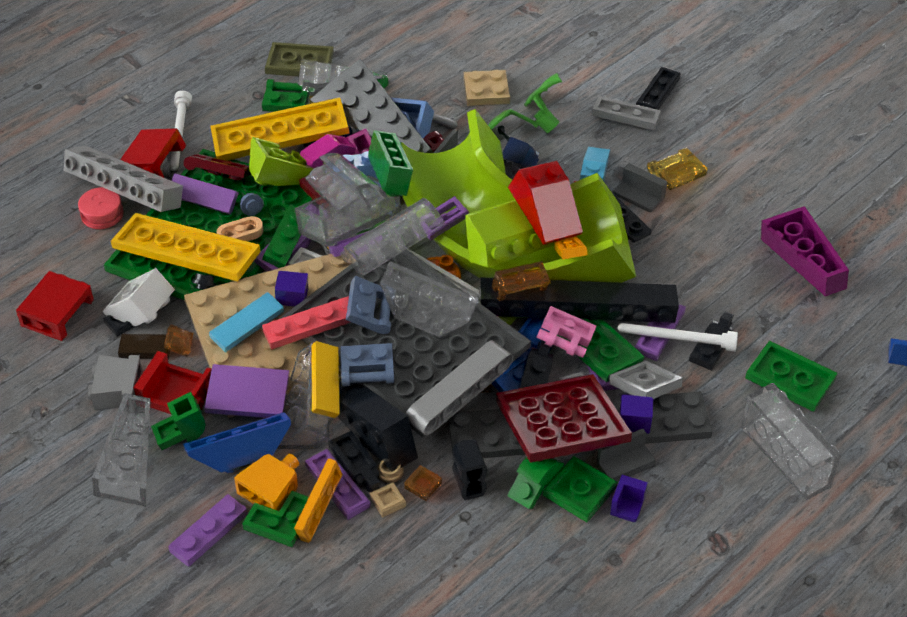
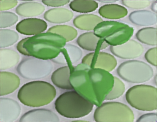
M555 73L546 79L524 103L526 107L534 100L540 108L534 115L535 121L509 109L496 116L488 124L490 129L492 130L505 117L515 115L531 123L535 128L540 126L547 134L559 124V120L548 110L541 98V94L547 91L549 87L562 83L559 74Z

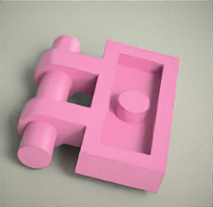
M550 306L541 326L543 329L539 330L536 338L545 341V344L550 347L554 345L566 350V354L571 356L575 354L583 358L587 348L582 346L588 347L596 325Z

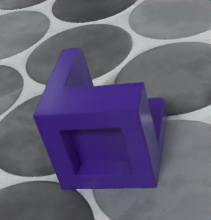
M278 272L275 299L281 305L295 307L307 298L309 289L308 273Z
M621 395L619 414L631 432L644 429L646 434L650 433L653 418L652 397Z
M622 475L612 499L610 515L636 522L646 497L648 482Z

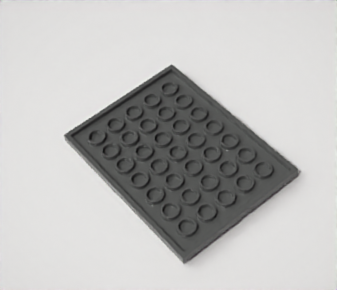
M390 236L386 237L281 317L284 318L349 296L351 280L355 276L382 287H393L395 295L394 299L391 300L389 317L391 330L389 333L380 334L350 322L302 340L310 347H312L315 341L338 347L340 371L341 346L392 343L394 383L386 384V381L359 384L367 387L404 414H406L413 403L487 342L493 340L513 355L512 362L527 351L531 345L529 339ZM376 297L374 318L379 320L381 299ZM410 424L411 429H413L422 438L426 436Z

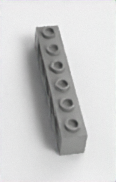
M88 146L65 149L63 171L160 212L181 208L183 185Z

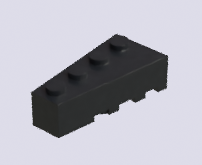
M342 381L339 382L340 414L337 417L380 461H384V465L391 472L395 471L399 465L402 468L418 458L409 419L406 414L359 383H350V386H342Z

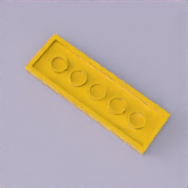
M341 98L210 126L216 158L223 160L250 156L252 137L279 144V149L317 141L327 134L337 136L349 134Z
M135 213L111 240V245L114 249L237 282L261 252L259 244Z

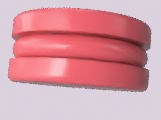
M103 187L88 190L78 201L81 220L92 229L110 228L116 225L124 214L120 195Z

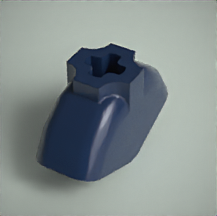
M513 137L509 138L502 152L503 160L512 162L513 166L520 169L536 166L539 161V152L528 143Z

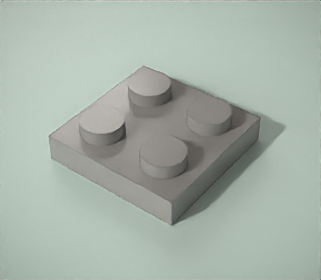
M648 361L610 375V385L620 389V391L635 396L652 397L653 399L682 387L683 381L682 377Z

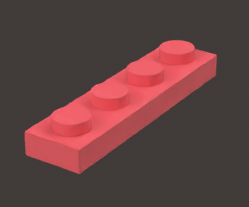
M349 296L263 324V332L271 350L350 323V321L346 320Z

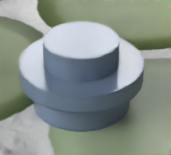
M248 193L242 197L240 208L244 214L254 216L262 210L264 203L258 194Z

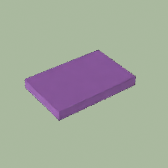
M213 364L204 408L205 413L262 418L283 413L290 376L289 370Z

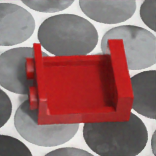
M177 128L145 129L139 132L120 160L164 178L160 170L162 162L169 152L183 151L187 145Z
M48 271L16 309L20 326L63 341L67 336L65 324L83 302L92 304L94 301L91 286L63 274Z
M157 351L133 387L137 404L171 414L167 403L191 392L197 400L200 410H202L207 397L212 369L207 367L204 373L201 374L169 364L167 353Z

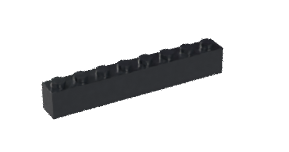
M480 277L479 303L496 316L545 318L550 306L580 319L675 323L679 308L675 284Z

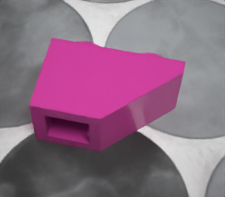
M327 134L303 149L300 155L307 161L306 164L315 169L323 167L332 171V158L341 157L345 154L353 155L357 147L345 137Z

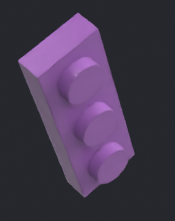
M227 494L168 546L169 552L186 566L190 567L248 515L247 508Z

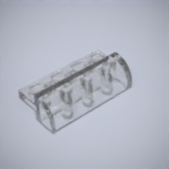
M327 153L320 156L319 158L323 165L314 168L305 177L308 184L343 217L360 205L369 210L387 197L385 191L347 158L338 153Z
M422 198L344 246V251L340 255L345 262L351 263L357 273L366 275L443 227L445 223L433 204L426 198Z

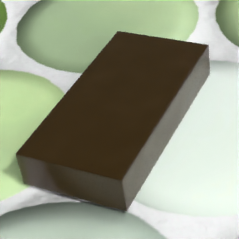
M121 334L118 356L119 358L129 359V355H139L140 359H153L157 351L167 353L169 359L172 343L171 334Z

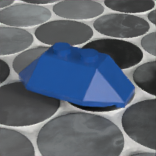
M283 412L184 443L183 446L189 457L221 473H231L238 471L243 465L253 464L266 454L273 456L288 431L291 420Z

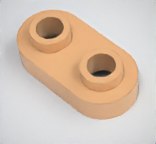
M250 216L221 225L217 229V234L243 241H251L263 234V223L258 217Z

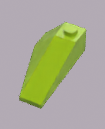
M252 137L249 171L258 184L267 186V184L274 186L300 185L299 179L318 170L332 183V171L323 167L315 169L306 164L307 161L299 152L292 150L290 154L279 149V144Z

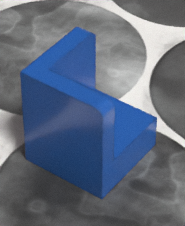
M890 339L888 363L907 366L906 340Z

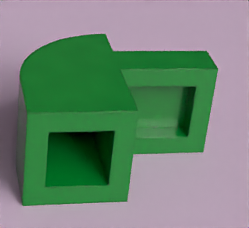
M189 392L167 403L172 416L151 426L161 450L167 449L185 439L188 442L195 441L205 430L206 423L200 407L193 394Z
M526 457L516 471L519 474L507 496L526 508L533 509L544 487L560 472L564 463L556 458L530 463Z

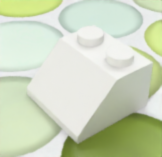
M155 268L128 281L102 312L122 322L129 321L133 326H138L144 322L149 324L158 316L156 313L158 309L163 308L169 303V296L175 289Z

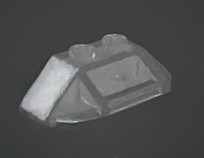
M391 261L380 282L394 318L439 338L470 323L480 300Z

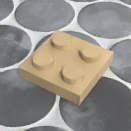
M506 70L464 72L467 106L510 104Z

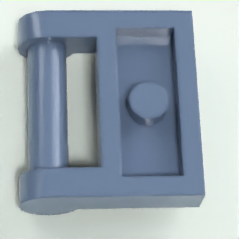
M355 276L350 284L346 320L380 334L389 333L391 330V322L389 321L391 300L394 299L395 289L391 286L382 287ZM376 297L381 299L379 320L374 318Z
M392 343L341 346L342 386H350V383L386 381V384L394 383Z

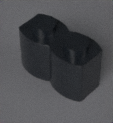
M475 439L462 440L453 447L452 454L455 461L452 470L462 498L468 500L485 494L487 490L485 482L487 467Z

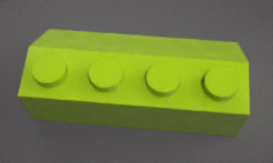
M516 200L465 215L469 261L471 263L491 267L554 245V242L542 244Z

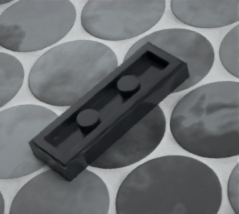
M661 67L636 102V105L659 110L679 81L681 73Z

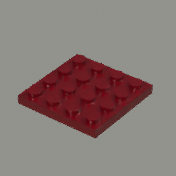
M594 374L496 393V402L530 463L608 446H616L632 441V432Z

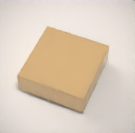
M394 482L370 492V499L382 518L406 507V501Z

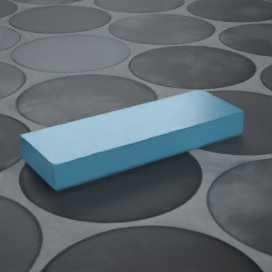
M267 292L211 330L209 336L226 353L262 328L263 324L269 323L282 314L284 307Z

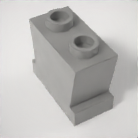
M104 355L98 356L97 365H93L92 368L93 384L88 386V399L92 400L94 410L124 407L125 411L136 410L137 401L133 387L143 374L139 355H129V359Z

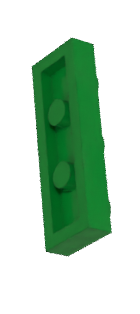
M290 204L262 260L278 268L285 267L311 214Z

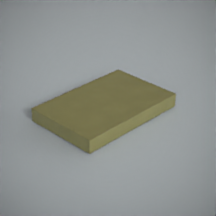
M272 42L265 65V74L327 79L334 47Z

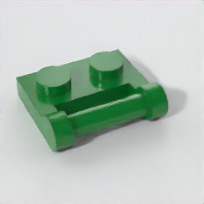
M267 79L266 91L262 101V111L276 112L307 105L311 88L310 82L288 83ZM274 90L294 91V92H278V91H274Z

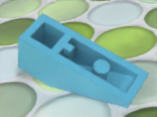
M588 147L583 160L580 180L595 173H598L603 181L605 180L610 149Z

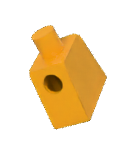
M290 453L281 461L270 454H266L234 477L236 492L252 504L258 503L280 511L290 492H295L298 487L295 469L300 463Z

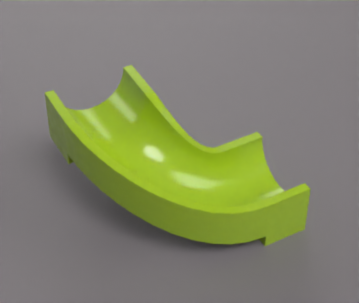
M476 109L467 112L470 129L468 136L461 144L448 151L422 153L410 149L401 142L403 150L413 168L407 196H403V199L416 220L454 196L469 211V214L515 200L508 188L512 179L505 172L501 142ZM598 173L570 184L583 233L577 237L587 247V256L562 259L553 245L491 267H484L469 261L465 219L433 239L456 263L478 278L622 283L636 277L621 206ZM456 206L452 207L451 209H449L448 211H446V212H444V213H448V212L451 211L452 209L456 208ZM436 217V218L433 219L432 221L428 222L426 225L432 223L433 221H435L436 219H438V217Z

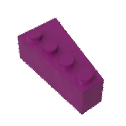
M805 206L762 220L761 240L824 296H828L847 289L849 269Z

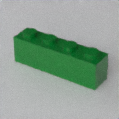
M374 130L368 157L384 193L392 197H398L399 195L407 196L413 168L396 133Z

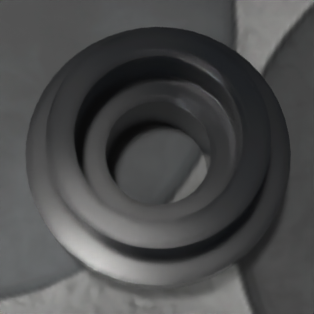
M196 273L195 279H192V283H196L195 288L204 290L211 286H216V283H214L215 277Z

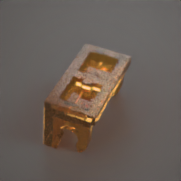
M541 261L496 271L492 288L494 291H499L498 301L505 300L506 294L536 287H540V291H545L551 281Z

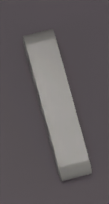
M495 341L487 342L410 406L406 412L409 423L424 435H430L504 373L511 365L513 355Z

